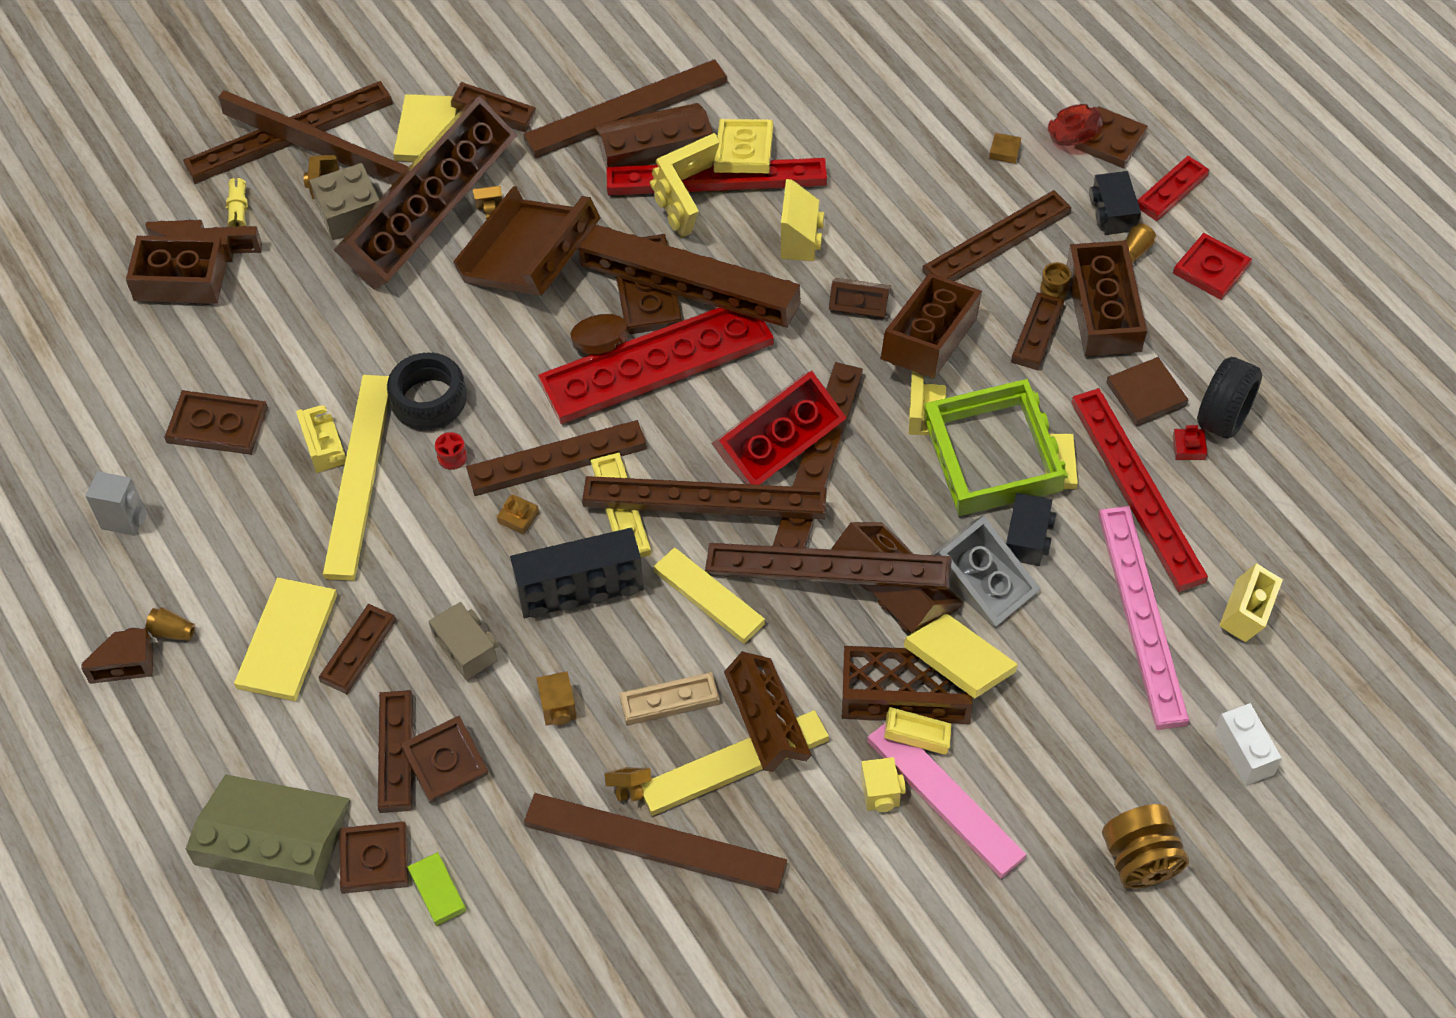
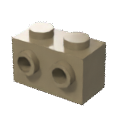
M461 601L429 620L433 638L465 680L470 679L498 661L495 650L498 644L489 631L484 633L480 627L481 622L477 614L472 609L468 611Z

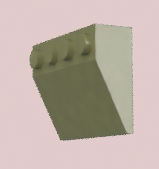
M225 774L197 817L185 849L195 866L321 890L339 837V828H342L350 804V798Z

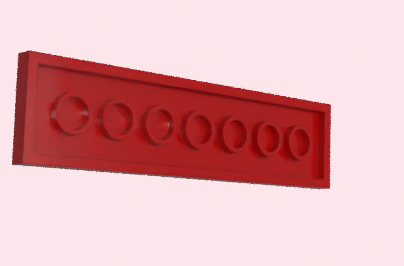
M716 308L624 342L622 345H616V349L610 352L589 355L538 374V380L560 424H564L774 345V336L765 321L726 309Z

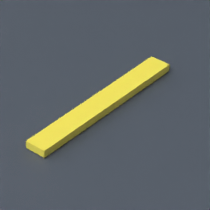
M362 376L323 571L324 579L355 581L389 406L387 393L389 376Z

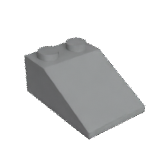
M985 516L971 521L931 554L951 557L949 586L993 627L999 625L1040 590L1039 586Z

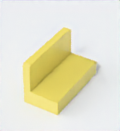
M912 371L908 434L929 435L924 421V403L946 398V386L923 384L924 376L915 371Z

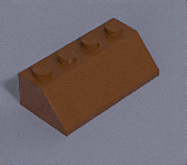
M699 103L594 125L606 171L607 167L654 164L656 159L713 134L706 110Z
M850 522L831 548V550L914 554L882 522ZM859 584L865 590L871 591L878 598V604L884 610L891 612L899 620L898 624L909 633L918 631L946 613L951 615L963 605V602L949 588L948 590Z

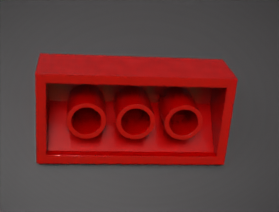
M811 370L801 375L711 444L727 466L745 483L760 485L847 418Z

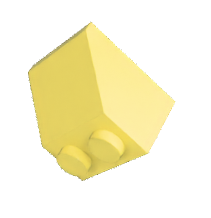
M786 179L781 218V259L814 261L815 250H821L822 233H817L818 228L823 229L824 212H819V199L793 180Z

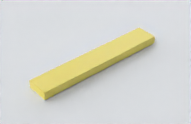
M815 710L796 718L809 749L829 741V735ZM747 738L657 776L649 782L640 784L643 788V800L651 816H654L760 771L763 768L751 738ZM787 739L789 745L791 747H795V745Z

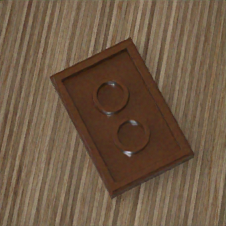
M182 390L164 438L168 444L252 455L268 406L266 401Z

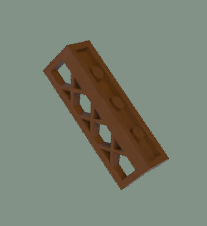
M741 651L724 673L763 770L774 772L785 758L807 761L812 756L771 658ZM757 667H762L765 674L761 672ZM767 690H768L770 693H772V694L775 696V698L772 697V696L767 692ZM777 714L785 720V723L778 718ZM787 739L790 740L795 745V747H791Z

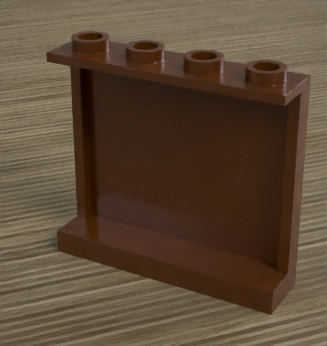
M513 186L453 263L464 283L542 296L601 217L591 197L581 196L574 207L524 200L517 187Z

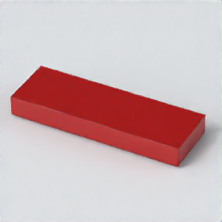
M1187 155L1137 200L1140 210L1157 222L1208 176L1210 169Z

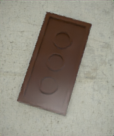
M665 234L641 237L667 245ZM616 277L623 319L626 321L629 335L657 331L682 321L678 296L676 294Z

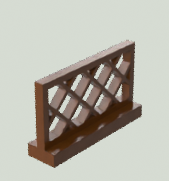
M844 646L842 718L886 720L887 712L892 707L947 723L970 724L973 705L972 696L965 691L964 694L948 693L946 689L954 683L947 679L938 685L929 677L936 670L931 666L924 672L913 663L922 659L907 648ZM850 657H864L869 662L859 669L850 662ZM887 658H894L901 664L890 670L882 662ZM874 667L884 674L876 682L866 675ZM905 669H908L917 676L909 683L904 682L897 676ZM860 679L868 688L849 689V686ZM891 680L901 689L898 691H888L881 687ZM924 682L932 691L916 692L913 688Z

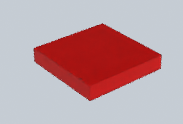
M1203 232L1175 265L1172 274L1222 300L1251 265L1252 258Z

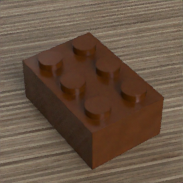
M137 235L126 276V282L133 300L218 304L228 260L221 238Z

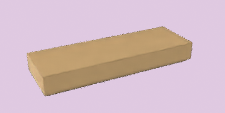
M712 672L619 693L626 726L720 705Z

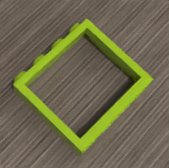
M1028 379L924 403V421L958 517L1012 504L1015 502L1016 493L1041 497L1063 491L1064 480L1068 478L1065 470L1066 464L1058 458L1059 450L1056 438L1049 435L1047 415L1045 412H1040L1038 392L1032 391ZM1021 405L1047 474L969 492L944 423Z

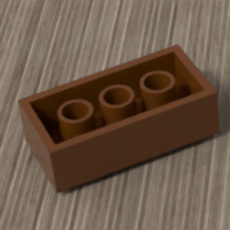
M1127 240L1070 244L1066 266L1071 271L1070 288L1084 356L1142 352L1147 329Z
M929 273L885 330L880 359L935 379L977 320L982 291Z

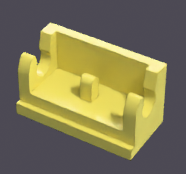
M316 406L303 411L302 409L296 411L316 473L344 465L346 461L332 415L325 414L315 417L318 414L326 413V406Z

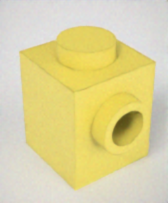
M894 757L862 761L860 776L867 811L887 812L894 809V807H899L900 796L905 794L906 790L903 774L897 775Z

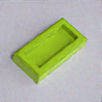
M438 852L407 866L435 926L466 912V908Z

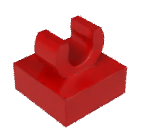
M1185 425V429H1174L1173 445L1175 460L1206 459L1207 448L1204 429H1198V425Z

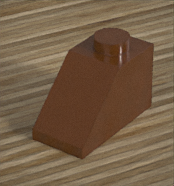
M129 628L125 631L114 632L81 663V669L89 684L153 676V642L147 629Z

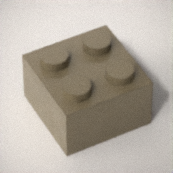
M362 163L310 180L316 205L332 240L346 236L379 200Z

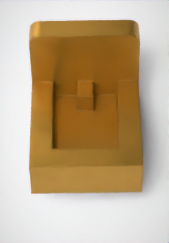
M336 155L309 156L308 172H304V186L310 189L312 199H314L310 180L340 170Z

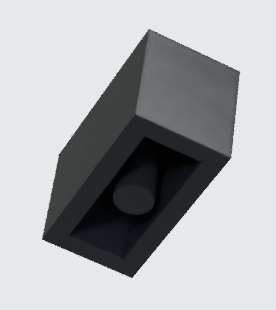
M1128 171L1095 175L1093 187L1089 188V197L1091 203L1096 205L1097 224L1102 225L1105 235L1130 232L1133 226L1139 224L1141 210Z
M1016 493L1006 545L1020 563L1040 566L1042 555H1049L1052 538L1046 537L1047 529L1053 530L1057 513L1051 511L1053 499Z

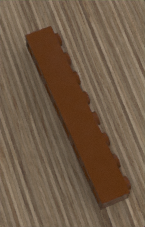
M596 224L578 247L580 262L583 267L787 328L801 304L800 284L762 272L749 270L735 264L732 265L715 260L711 257L695 254L684 249L671 247L660 242H654L633 234L620 232L609 227Z

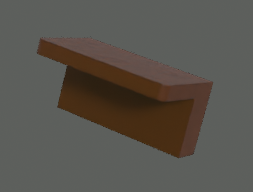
M835 278L831 286L829 310L885 317L891 285Z

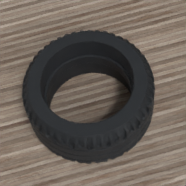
M434 352L413 354L400 361L388 377L387 393L391 409L397 419L410 428L431 430L444 427L446 424L448 425L450 422H453L464 409L467 392L463 373L451 358L443 354H435ZM435 380L449 386L446 393L433 401L416 402L405 397V394L412 386L423 381Z
M1231 356L1224 359L1212 377L1201 402L1197 416L1199 427L1222 438L1229 439L1234 437L1243 425L1258 393L1262 380L1260 368L1237 357Z

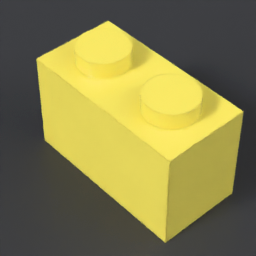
M1256 563L1236 580L1219 626L1242 641L1247 642L1266 627L1283 579Z

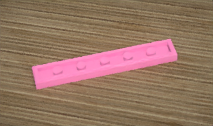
M885 723L867 737V742L883 758L894 757L897 773L899 775L903 774L904 780L1001 879L1026 859L1027 854L922 748L885 739Z

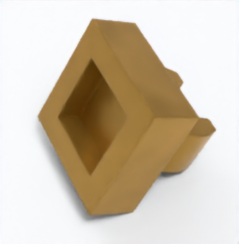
M501 186L473 189L476 209L484 208L487 219L503 200Z
M512 494L496 516L497 522L524 535L538 515L539 508L538 505Z
M624 767L604 773L605 785L617 787L616 798L618 801L629 798L628 790L631 794V801L642 799L643 788L640 784L651 781L650 768Z

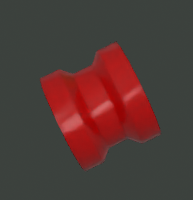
M447 432L441 434L436 439L435 451L440 466L448 470H455L465 464L467 453L464 440L459 434Z

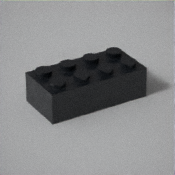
M632 527L510 556L516 590L524 619L542 617L547 613L559 610H572L577 606L588 603H602L609 598L622 595L631 596L644 590L641 556Z

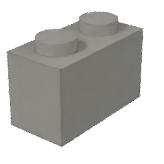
M97 471L85 497L100 528L135 536L139 526L145 522L147 512L132 478Z

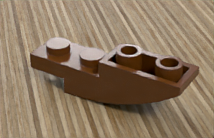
M191 219L146 222L145 225L149 236L221 238L228 259L227 262H233V254L261 253L262 242L257 226L204 228L202 220Z

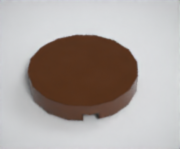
M614 314L590 316L576 324L570 333L573 347L576 350L578 348L581 349L582 353L588 355L610 352L616 349L615 345L620 341L622 345L629 335L626 321Z

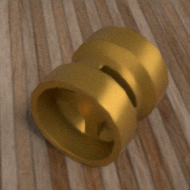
M1059 262L1046 265L1043 269L1040 293L1064 300L1069 291L1071 280L1070 268Z

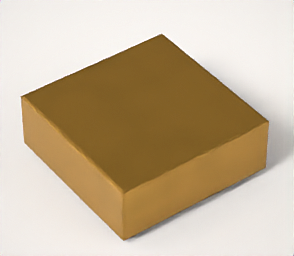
M995 132L989 159L1016 164L1022 137Z

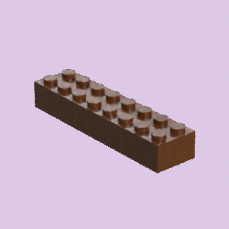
M480 96L476 97L458 112L333 250L372 289L375 290L387 283L517 137L516 133Z

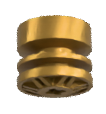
M1150 804L1130 809L1117 815L1103 827L1102 835L1111 855L1117 857L1114 865L1117 871L1120 872L1119 878L1125 888L1138 889L1157 885L1180 874L1189 864L1190 860L1187 853L1182 849V841L1179 837L1174 836L1176 827L1165 805Z

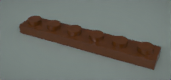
M635 420L468 465L466 469L474 496L588 466L591 465L592 459L620 453V456H625L647 450L639 422Z

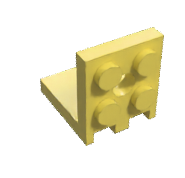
M715 133L656 159L658 167L653 169L652 174L655 179L650 181V185L655 192L654 197L660 208L664 207L668 214V222L674 231H678L681 238L692 233L699 212L681 180L712 167L720 144Z

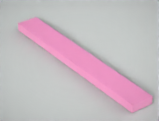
M1130 506L1100 509L1098 514L1155 728L1156 730L1188 726V714Z

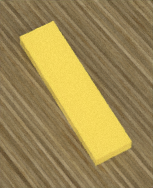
M620 453L591 460L594 476L627 478ZM605 508L612 532L632 527L641 558L650 556L651 548L638 510Z
M675 547L653 566L654 573L743 644L765 625V618Z

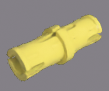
M235 178L230 179L228 182L229 197L226 199L228 227H236V222H239V227L246 226L245 211L248 209V201L245 198L246 182L241 178H237V187H235Z

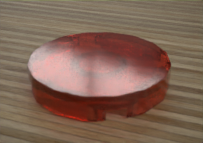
M1088 104L1071 105L1059 111L1054 121L1050 120L1048 132L1052 141L1058 145H1077L1095 136L1101 129L1103 120L1098 108L1095 106L1089 108Z

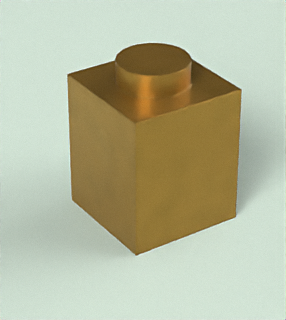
M568 671L536 677L545 725H564L571 720H576L577 715Z

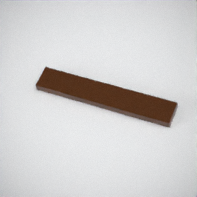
M1053 190L923 265L922 272L926 276L931 273L956 281L1071 213L1072 207Z

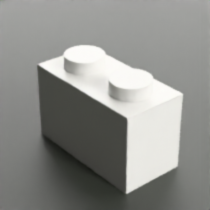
M1251 703L1222 713L1215 733L1244 785L1247 786L1274 776L1282 757Z

